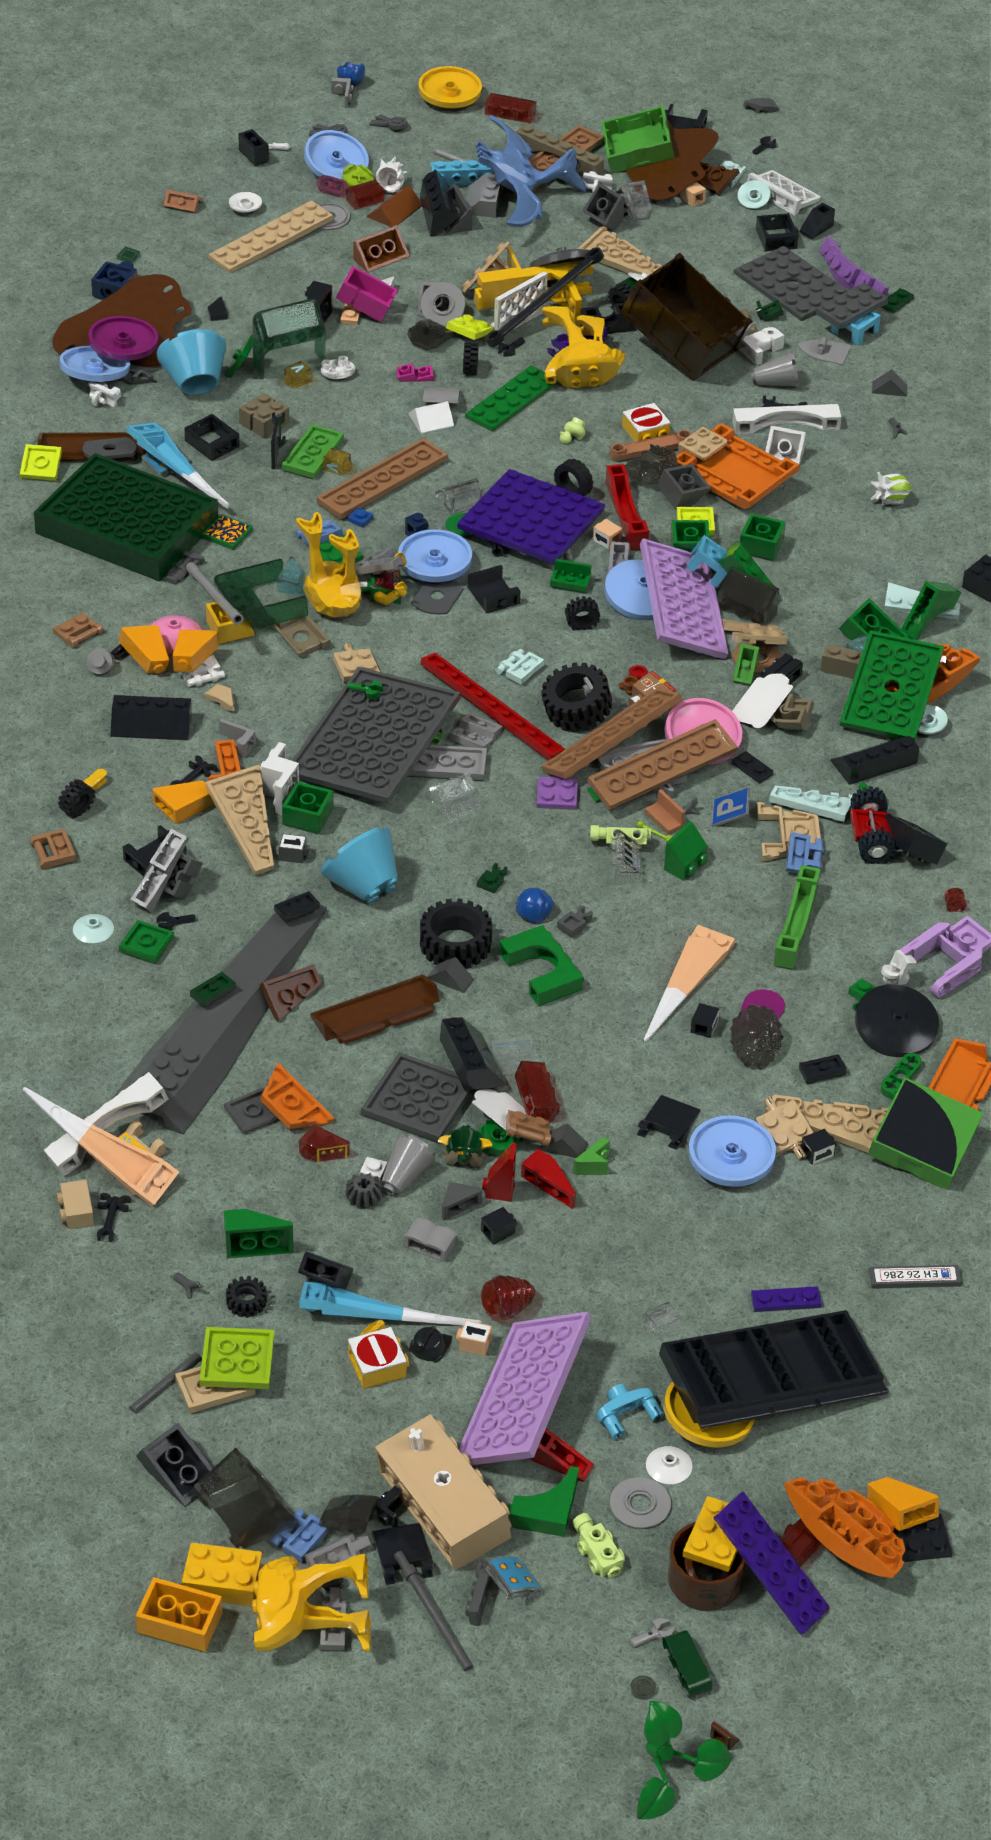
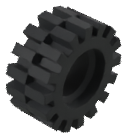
M620 283L608 291L609 295H607V298L610 299L608 303L612 304L610 306L611 309L614 308V304L626 302L633 289L630 288V284Z
M464 343L463 374L477 375L479 343Z
M582 596V599L576 597V601L572 599L570 600L571 604L567 603L565 615L568 626H571V629L586 630V628H589L591 630L592 625L594 627L597 626V622L600 621L598 604L594 599L592 600L591 597L586 599L585 596ZM580 612H589L584 616H576Z
M80 779L69 782L70 785H66L65 791H61L62 796H59V808L73 818H77V816L85 813L87 809L89 810L91 808L90 804L94 803L92 799L95 798V790Z
M241 1276L239 1281L236 1278L232 1280L233 1284L229 1283L228 1289L226 1288L227 1308L234 1315L238 1312V1317L246 1314V1318H248L251 1313L253 1316L257 1315V1311L261 1313L263 1307H266L267 1292L262 1281L258 1283V1278L256 1277L251 1280V1276H247V1279ZM243 1293H251L255 1296L251 1300H241L238 1298Z

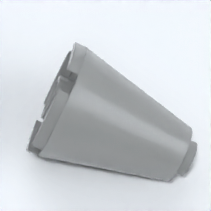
M794 352L754 368V372H751L752 380L757 385L800 386Z
M400 1134L395 1141L381 1181L383 1191L388 1195H399L435 1160V1153L431 1155L429 1152L430 1147L413 1135H409L406 1138L403 1137L404 1134Z

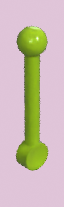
M643 821L637 822L638 828L651 829V833L665 839L666 842L672 837L670 835L665 836L646 826Z

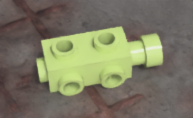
M591 825L590 841L606 839V844H610V848H622L624 842L630 844L632 848H642V845H646L647 841L651 839V829ZM614 830H618L620 832L619 837H614ZM634 831L640 833L639 838L633 836ZM624 835L632 840V844L624 838Z
M588 1513L578 1515L572 1522L576 1531L580 1533L577 1546L582 1556L587 1554L589 1557V1566L594 1574L599 1573L601 1577L608 1576L609 1578L619 1575L621 1569H623L625 1556L620 1548L617 1549L610 1531L605 1530L601 1523L593 1526V1521Z

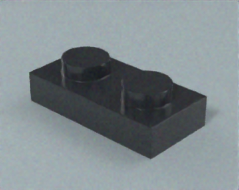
M747 751L732 759L734 766L759 784L773 775L774 771Z
M839 1054L799 1063V1070L806 1084L846 1075L847 1069Z

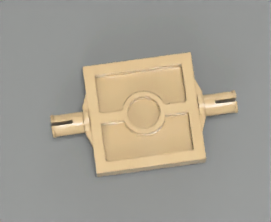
M345 643L343 646L345 651L333 653L332 659L343 683L349 681L358 667L380 672L370 649L353 650L350 643Z
M772 1096L765 1098L764 1102L769 1111L757 1117L756 1122L768 1130L773 1137L776 1145V1156L784 1152L794 1151L798 1160L806 1158L807 1155L801 1148L802 1137L812 1134L813 1131L796 1102L792 1100L784 1105L776 1106Z

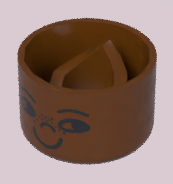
M694 1522L679 1530L672 1540L668 1567L669 1586L673 1594L682 1603L699 1610L720 1609L729 1605L739 1595L743 1586L746 1562L737 1551L729 1572L715 1568L721 1574L718 1580H700L694 1568L709 1565L683 1557V1550L696 1523Z

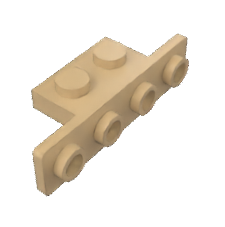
M507 241L505 244L502 242L496 248L498 252L494 256L490 255L484 261L486 265L482 269L479 267L473 273L475 277L471 281L467 280L461 286L463 288L461 291L463 295L474 283L477 284L478 273L510 268L499 258L510 245V242Z

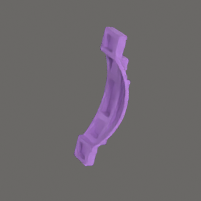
M826 237L819 252L825 256L824 259L829 263L832 277L840 285L851 290L865 283L881 294L887 295L890 288L882 281L875 279L856 266L842 253L840 245L831 237Z

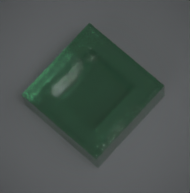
M124 247L117 254V259L133 263L140 256V251Z

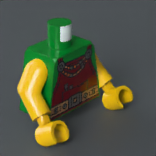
M398 552L394 557L402 556L404 563L399 566L404 567L407 564V560L402 552ZM400 568L389 573L387 570L377 575H372L371 573V581L360 582L361 593H371V601L383 605L391 603L401 604V597L406 595V590L408 589L406 584L401 582Z

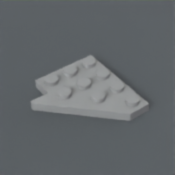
M667 739L609 749L596 761L600 770L603 771L664 743ZM686 774L654 789V791L658 792V790L662 789L669 797H674L672 785L686 783L688 776Z

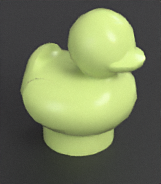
M573 417L572 421L564 425L565 432H559L560 441L563 444H568L571 442L572 436L576 437L578 441L585 436L584 427L586 423Z

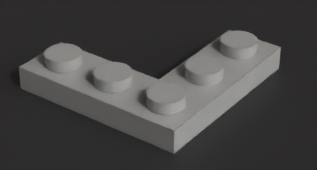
M392 548L376 551L355 564L356 575L363 577L368 575V573L377 575L385 570L388 573L396 571L397 567L404 563L402 556L392 557L394 555Z

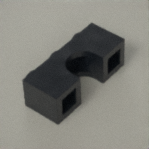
M625 303L614 304L612 314L606 317H602L598 306L581 308V315L604 318L607 332L634 329V325L620 313Z

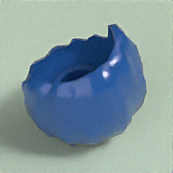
M346 62L343 66L337 68V77L351 79V85L357 86L364 79L365 66L362 63L357 66Z
M538 887L529 888L519 895L516 912L529 922L540 924L551 913L554 903L552 897L545 890H541Z

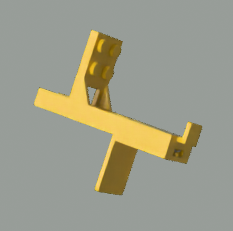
M507 247L506 265L510 268L478 273L477 289L474 291V304L478 311L495 308V298L542 272L548 274L547 280H560L583 260L521 269L511 247ZM590 265L578 276L593 274L594 266ZM572 280L549 300L562 307L570 308L572 322L576 326L581 327L577 321V317L581 315L582 298L580 295L592 294L593 288L589 282L574 284ZM534 289V291H533V293L531 294L530 298H532V296H533V294L535 293L536 289Z

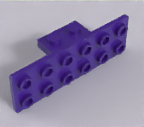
M744 1492L739 1493L714 1516L716 1523L800 1635L804 1634L829 1610V1605Z

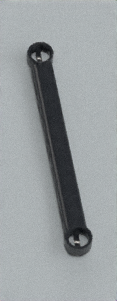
M595 247L588 251L586 258L503 327L499 330L491 331L485 337L487 344L490 347L501 344L504 336L586 268L600 262L604 258L601 248Z

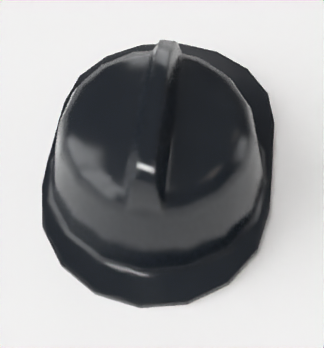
M436 1326L421 1328L415 1333L410 1343L409 1351L421 1360L437 1363L443 1358L450 1346L452 1336L441 1334Z

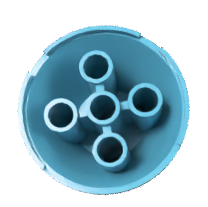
M383 826V829L379 830L376 827L359 835L337 851L339 855L333 860L329 858L320 869L323 877L360 899L367 901L368 904L378 900V895L384 892L385 894L392 892L396 888L394 884L398 882V875L389 828Z

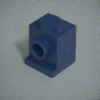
M415 513L405 517V534L407 536L428 530L429 525L423 514Z

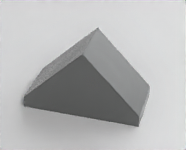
M891 369L873 381L872 393L906 397L907 384Z
M456 957L437 964L427 977L434 982L462 993L466 991L473 981V977Z
M567 1123L551 1130L549 1146L541 1145L540 1148L543 1151L577 1158L586 1150L588 1142Z
M449 1182L442 1203V1219L446 1220L482 1204V1190L479 1187Z

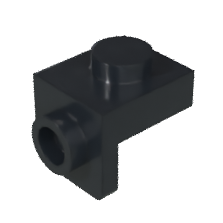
M394 1486L390 1491L384 1492L380 1501L376 1504L377 1518L385 1526L389 1524L392 1527L398 1526L397 1515L394 1512L403 1504L402 1490Z

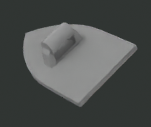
M825 336L821 340H808L797 344L803 352L815 359L843 365L852 346L830 341Z

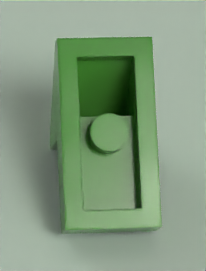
M740 643L733 681L752 685L755 668L758 666L760 647Z
M603 1136L574 1159L573 1173L576 1175H607L608 1161L606 1159L610 1154V1141Z

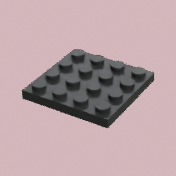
M399 1052L361 1108V1115L438 1142L439 1137L444 1136L472 1090L464 1091L456 1072Z

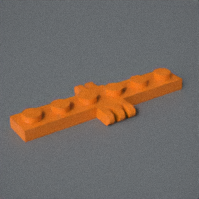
M234 739L215 741L220 774L209 776L208 781L241 770Z

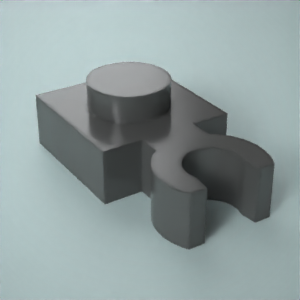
M580 906L576 914L570 911L558 920L557 927L573 937L586 927V922L592 920L593 912L590 911L584 914L585 906Z

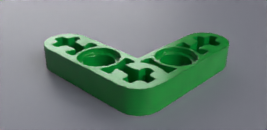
M908 1053L903 1056L882 1081L880 1089L882 1095L891 1100L894 1099L903 1081L902 1078L896 1077V1074H904L906 1078L911 1080L921 1068L922 1060L919 1055ZM912 1061L915 1062V1063H912V1064L909 1066V1068H907L908 1062H909V1063H911ZM893 1082L895 1083L894 1088L887 1089L893 1085Z

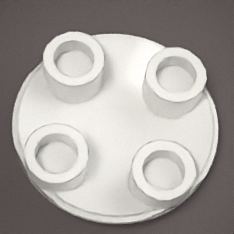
M346 356L322 361L321 373L325 377L343 379L355 372V365L348 361Z

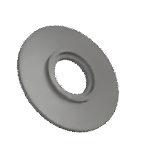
M333 203L319 205L336 217L333 221L318 229L334 230L348 223L350 213L345 207Z
M439 282L431 285L426 289L421 298V310L424 317L435 325H447L448 321L461 317L465 309V299L458 287L448 282ZM440 297L448 298L450 300L449 309L439 311L435 306L436 300Z
M635 1477L626 1479L619 1483L610 1495L612 1514L619 1522L631 1528L647 1529L655 1527L667 1518L671 1508V1499L667 1490L658 1482L648 1478ZM636 1495L646 1496L650 1500L651 1505L647 1510L637 1511L630 1505L631 1498Z

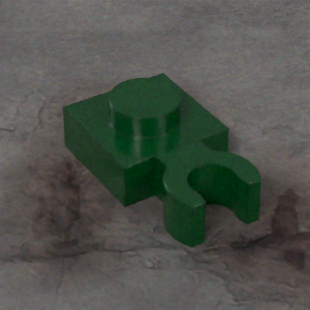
M494 863L492 872L486 870L477 881L476 887L495 893L504 882L503 876L507 874V867L505 866L502 870H497L498 863Z

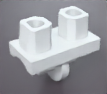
M593 171L589 173L584 172L583 181L588 189H592V193L598 183L612 190V175L605 174L602 176Z
M91 381L88 383L90 387L89 398L92 399L91 402L94 406L98 407L101 403L111 407L117 406V400L121 397L119 388L108 389L106 382L96 383Z
M896 950L890 964L884 965L881 969V973L884 975L883 980L890 984H907L909 981L908 971L915 968L916 960L911 955H905L901 950Z

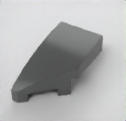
M769 98L749 99L744 101L743 104L746 108H753L755 113L758 114L760 110L777 112L778 110L774 100Z
M130 367L129 373L118 380L129 385L141 384L152 381L153 375L143 369L137 372Z

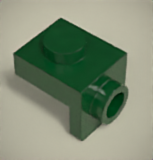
M759 300L756 301L758 307L755 309L759 318H763L764 322L784 315L779 300L762 306Z

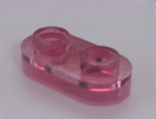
M322 175L317 179V187L323 193L342 197L348 192V185L342 179L328 175Z

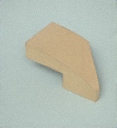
M216 684L204 693L206 699L219 702L221 708L228 711L235 710V700L231 688Z

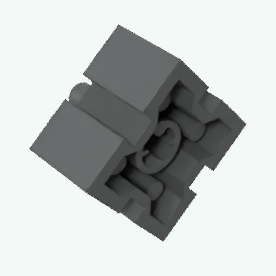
M182 851L164 891L175 897L185 899L192 887L189 881L191 877H197L203 863L192 856L184 854ZM152 864L149 865V867H148V869H147V871H146L144 877L146 876L147 872H148L149 869L151 868Z

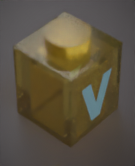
M302 361L285 367L283 377L285 384L297 389L312 382L311 368Z
M331 448L323 457V470L343 476L352 468L350 453Z

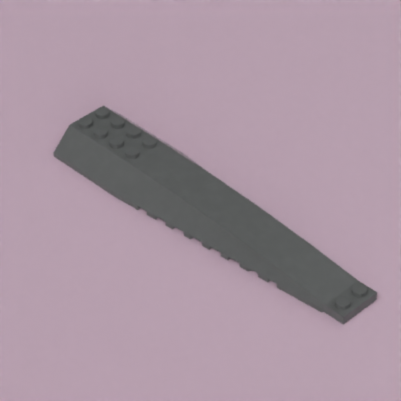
M290 894L286 900L293 898L296 895ZM320 904L319 909L286 922L275 912L221 971L236 982V988L206 1007L194 1001L150 1048L113 1098L149 1072L163 1087L169 1100L151 1113L163 1117L164 1128L183 1135L226 1078L237 1056L243 1050L246 1041L252 1035L257 1023L260 1022L265 1010L269 1007L260 984L285 975L292 969L296 959L317 928L318 922L326 913L327 907Z

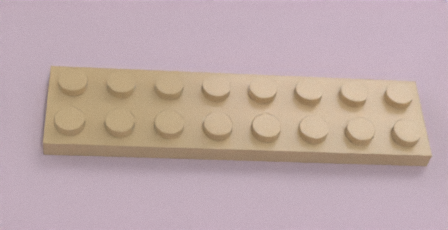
M311 200L208 254L209 259L227 272L232 273L333 221V215Z

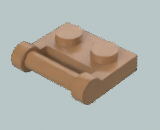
M84 613L53 628V633L72 649L77 647L82 641L104 632L100 623H95Z
M65 829L35 835L30 839V843L33 848L35 847L40 859L39 865L42 870L76 861L75 852ZM43 844H48L52 853L51 857H47L42 846Z
M508 1110L506 1115L507 1136L513 1137L515 1135L540 1142L542 1146H549L551 1141L549 1121L541 1117L525 1115L520 1111Z

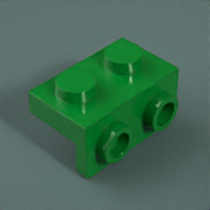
M556 559L550 587L586 593L591 580L592 565Z

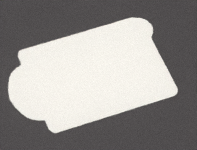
M770 674L765 678H756L732 712L736 715L739 722L751 724L754 728H761L766 725L793 686L788 684L789 679L783 674Z
M481 1089L474 1095L476 1100L472 1103L505 1130L508 1110L520 1111L525 1115L534 1117L506 1092L498 1093L490 1089Z

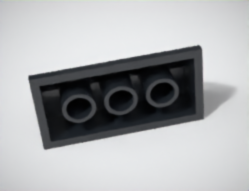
M435 169L422 179L420 201L431 237L436 236L458 219L448 182Z
M114 695L110 736L188 740L192 718L191 698Z
M905 736L832 758L830 761L847 783L851 785L917 764L919 746L910 736Z
M463 1017L442 1019L440 1041L464 1091L505 1086L506 1082L480 1031Z

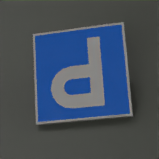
M747 787L715 798L713 800L711 826L716 827L748 816L750 788Z

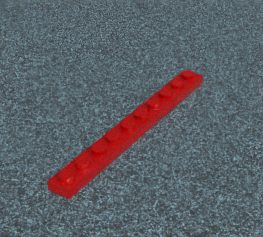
M436 652L421 658L420 664L455 691L460 692L467 700L487 713L546 759L550 760L565 750L564 747Z

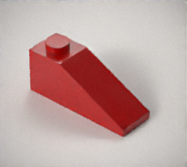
M512 1143L489 1169L488 1178H483L482 1190L486 1191L485 1198L512 1201L515 1187L517 1143Z
M537 1149L521 1164V1177L573 1209L575 1207L576 1193L556 1160L551 1155Z
M547 1428L534 1458H529L533 1462L567 1475L570 1466L578 1467V1480L582 1482L585 1481L594 1463Z

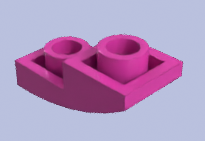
M414 364L396 367L397 379L399 381H434L432 365L415 369Z

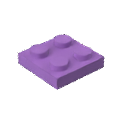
M538 777L537 808L576 810L578 779Z

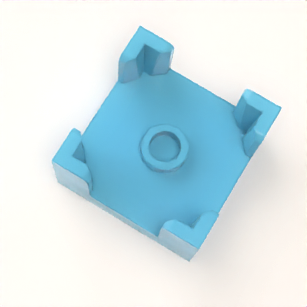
M871 312L844 327L852 332L851 342L856 345L862 343L864 332L869 328L873 330L872 334L878 332L881 315ZM831 325V332L838 335L839 328Z
M704 535L692 550L691 555L693 557L689 560L686 567L694 572L701 562L708 565L717 572L710 580V584L717 588L727 575V572L718 562L727 550Z

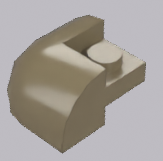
M788 694L771 716V720L779 728L786 730H807L811 725L809 718L814 702L812 699H794L793 694Z

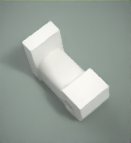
M764 328L759 332L745 336L742 343L746 347L739 349V351L757 366L762 364L763 352L768 350L774 352L783 348L784 335L776 328Z

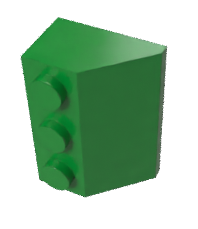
M738 540L733 543L718 561L750 603L754 604L766 598L775 588Z

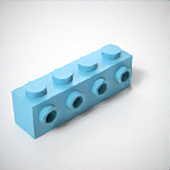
M475 160L431 162V172L436 169L447 180L449 186H452L453 183L457 186H469L485 173H494L490 167L480 164Z

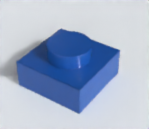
M357 508L348 516L349 522L362 528L373 519L372 513L361 508Z

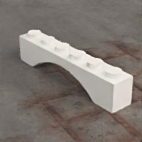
M838 404L733 408L732 422L735 434H751L764 427L784 423L803 424L820 430H840L841 413Z
M148 1072L84 1120L105 1130L115 1122L128 1116L153 1112L169 1100L163 1087ZM68 1133L44 1149L48 1159L63 1176L79 1167L87 1152Z

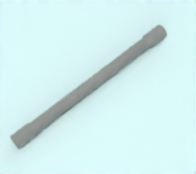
M194 562L188 563L186 565L187 572L197 580L224 610L229 619L235 625H240L244 620L240 612L226 600Z

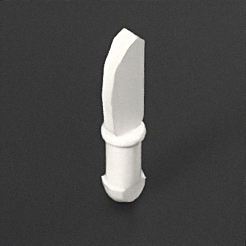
M274 142L269 144V149L289 150L290 145L288 143Z

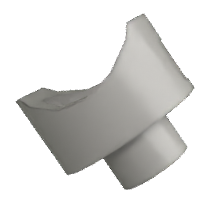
M95 649L88 655L87 665L93 673L99 675L106 674L114 669L115 658L107 650Z

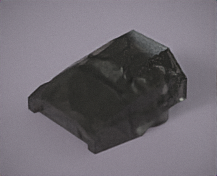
M424 319L416 322L415 326L409 328L407 335L413 345L427 351L453 338L456 332L446 329V326L431 319Z
M359 1494L334 1496L326 1506L319 1526L340 1532L348 1530L352 1534H363L367 1529L368 1522L372 1520L374 1511H376V1504L380 1501L379 1496Z

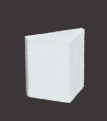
M448 401L415 408L409 412V416L421 434L454 427Z
M771 426L765 452L780 460L788 458L800 464L804 453L806 432Z

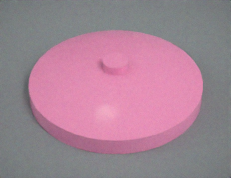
M692 698L678 703L675 708L671 709L665 723V736L668 741L716 719L738 746V750L742 740V727L736 715L723 704L705 698ZM736 752L727 755L717 761H714L708 765H714L725 762L732 756H734Z

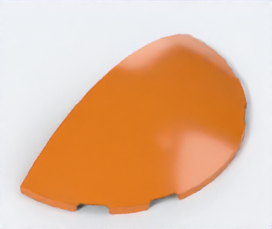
M937 644L944 646V652L927 704L940 698L959 684L979 663L980 657L965 648L958 650L953 649L950 644ZM890 682V684L885 685V689L889 692H896L899 686L896 682Z
M802 1477L785 1483V1490L797 1514L812 1534L828 1550L848 1564L867 1573L887 1578H893L898 1574L904 1564L902 1555L905 1552L903 1540L896 1537L893 1532L895 1528L894 1523L877 1505L855 1490L843 1491L837 1488L836 1482L820 1478L817 1482H808L806 1477Z

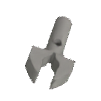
M657 1618L652 1620V1630L631 1638L630 1644L636 1648L654 1639L662 1640L663 1637L674 1634V1627L667 1631L660 1630V1628L668 1626L670 1620Z

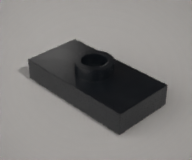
M309 891L274 905V911L284 922L320 908V902Z

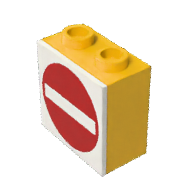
M655 403L623 411L622 427L635 442L670 435L671 423Z
M391 1327L348 1339V1356L363 1389L406 1377L409 1360L406 1353L403 1354L400 1339L398 1336L395 1337Z

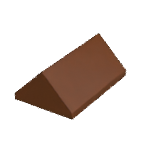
M410 185L392 195L368 214L367 217L393 227L399 225L419 209L422 203Z
M397 225L353 241L354 261L366 272L410 256Z

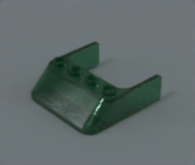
M307 299L262 310L253 316V368L261 379H264V357L271 350L315 340V354L321 363L323 360H326V329L319 304L315 299Z
M281 558L221 573L214 577V584L219 592L240 612L244 621L257 628H265L266 626L308 616V601L305 595L263 606L252 590L257 585L284 578L283 560Z

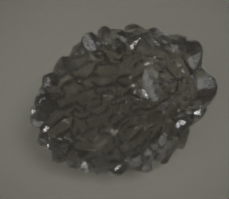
M650 444L649 451L642 453L641 458L627 461L625 468L628 477L632 480L635 479L648 484L658 483L663 470L677 467L678 460L673 450Z
M752 1004L740 1011L739 1015L732 1020L730 1043L733 1045V1052L737 1054V1058L744 1063V1066L752 1070L756 1068L762 1070L771 1061H774L775 1056L778 1055L777 1052L782 1047L781 1040L784 1036L780 1028L783 1024L780 1023L774 1010L768 1009L766 1006L758 1007Z

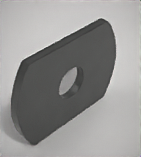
M127 437L86 441L82 447L83 454L88 459L94 453L110 459L132 457L136 453L135 442ZM109 447L115 448L113 450H105V448Z
M453 580L445 582L425 581L411 601V604L425 613L447 614L463 591V587ZM434 592H441L444 594V597L442 599H433L430 595Z

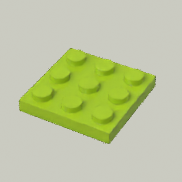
M206 1327L199 1380L200 1386L269 1389L275 1330Z

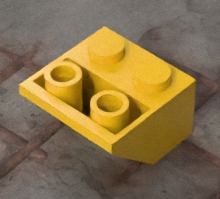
M216 602L206 604V621L211 631H218V644L255 636L242 609L233 604L231 605L244 618L240 625H235Z

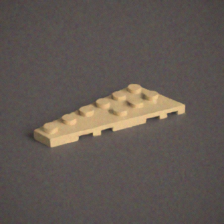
M773 1095L772 1097L776 1106L784 1105L794 1100L813 1133L825 1128L828 1134L834 1137L835 1141L866 1153L869 1152L871 1143L889 1109L882 1107L881 1110L869 1109L866 1105L841 1102L825 1104L822 1103V1100L814 1099V1102L802 1101L799 1097ZM766 1107L765 1113L769 1111L768 1107Z

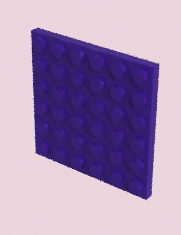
M509 469L458 521L457 528L555 565V560L560 559L605 510V504Z

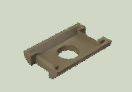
M303 609L295 612V619L284 624L279 620L271 623L301 658H306V654L317 649H326L330 643L328 637ZM298 633H305L309 636L305 641L299 642L294 640V636Z

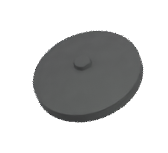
M561 247L557 248L556 252L546 254L532 261L529 265L530 267L584 260L587 252L590 250Z

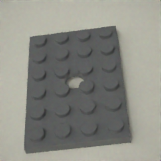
M785 246L734 269L735 275L773 302L779 300L781 307L800 321L815 315L816 308L849 291ZM788 280H796V281H798L799 283H798V284H796L795 282H789V283H787L786 281H788Z

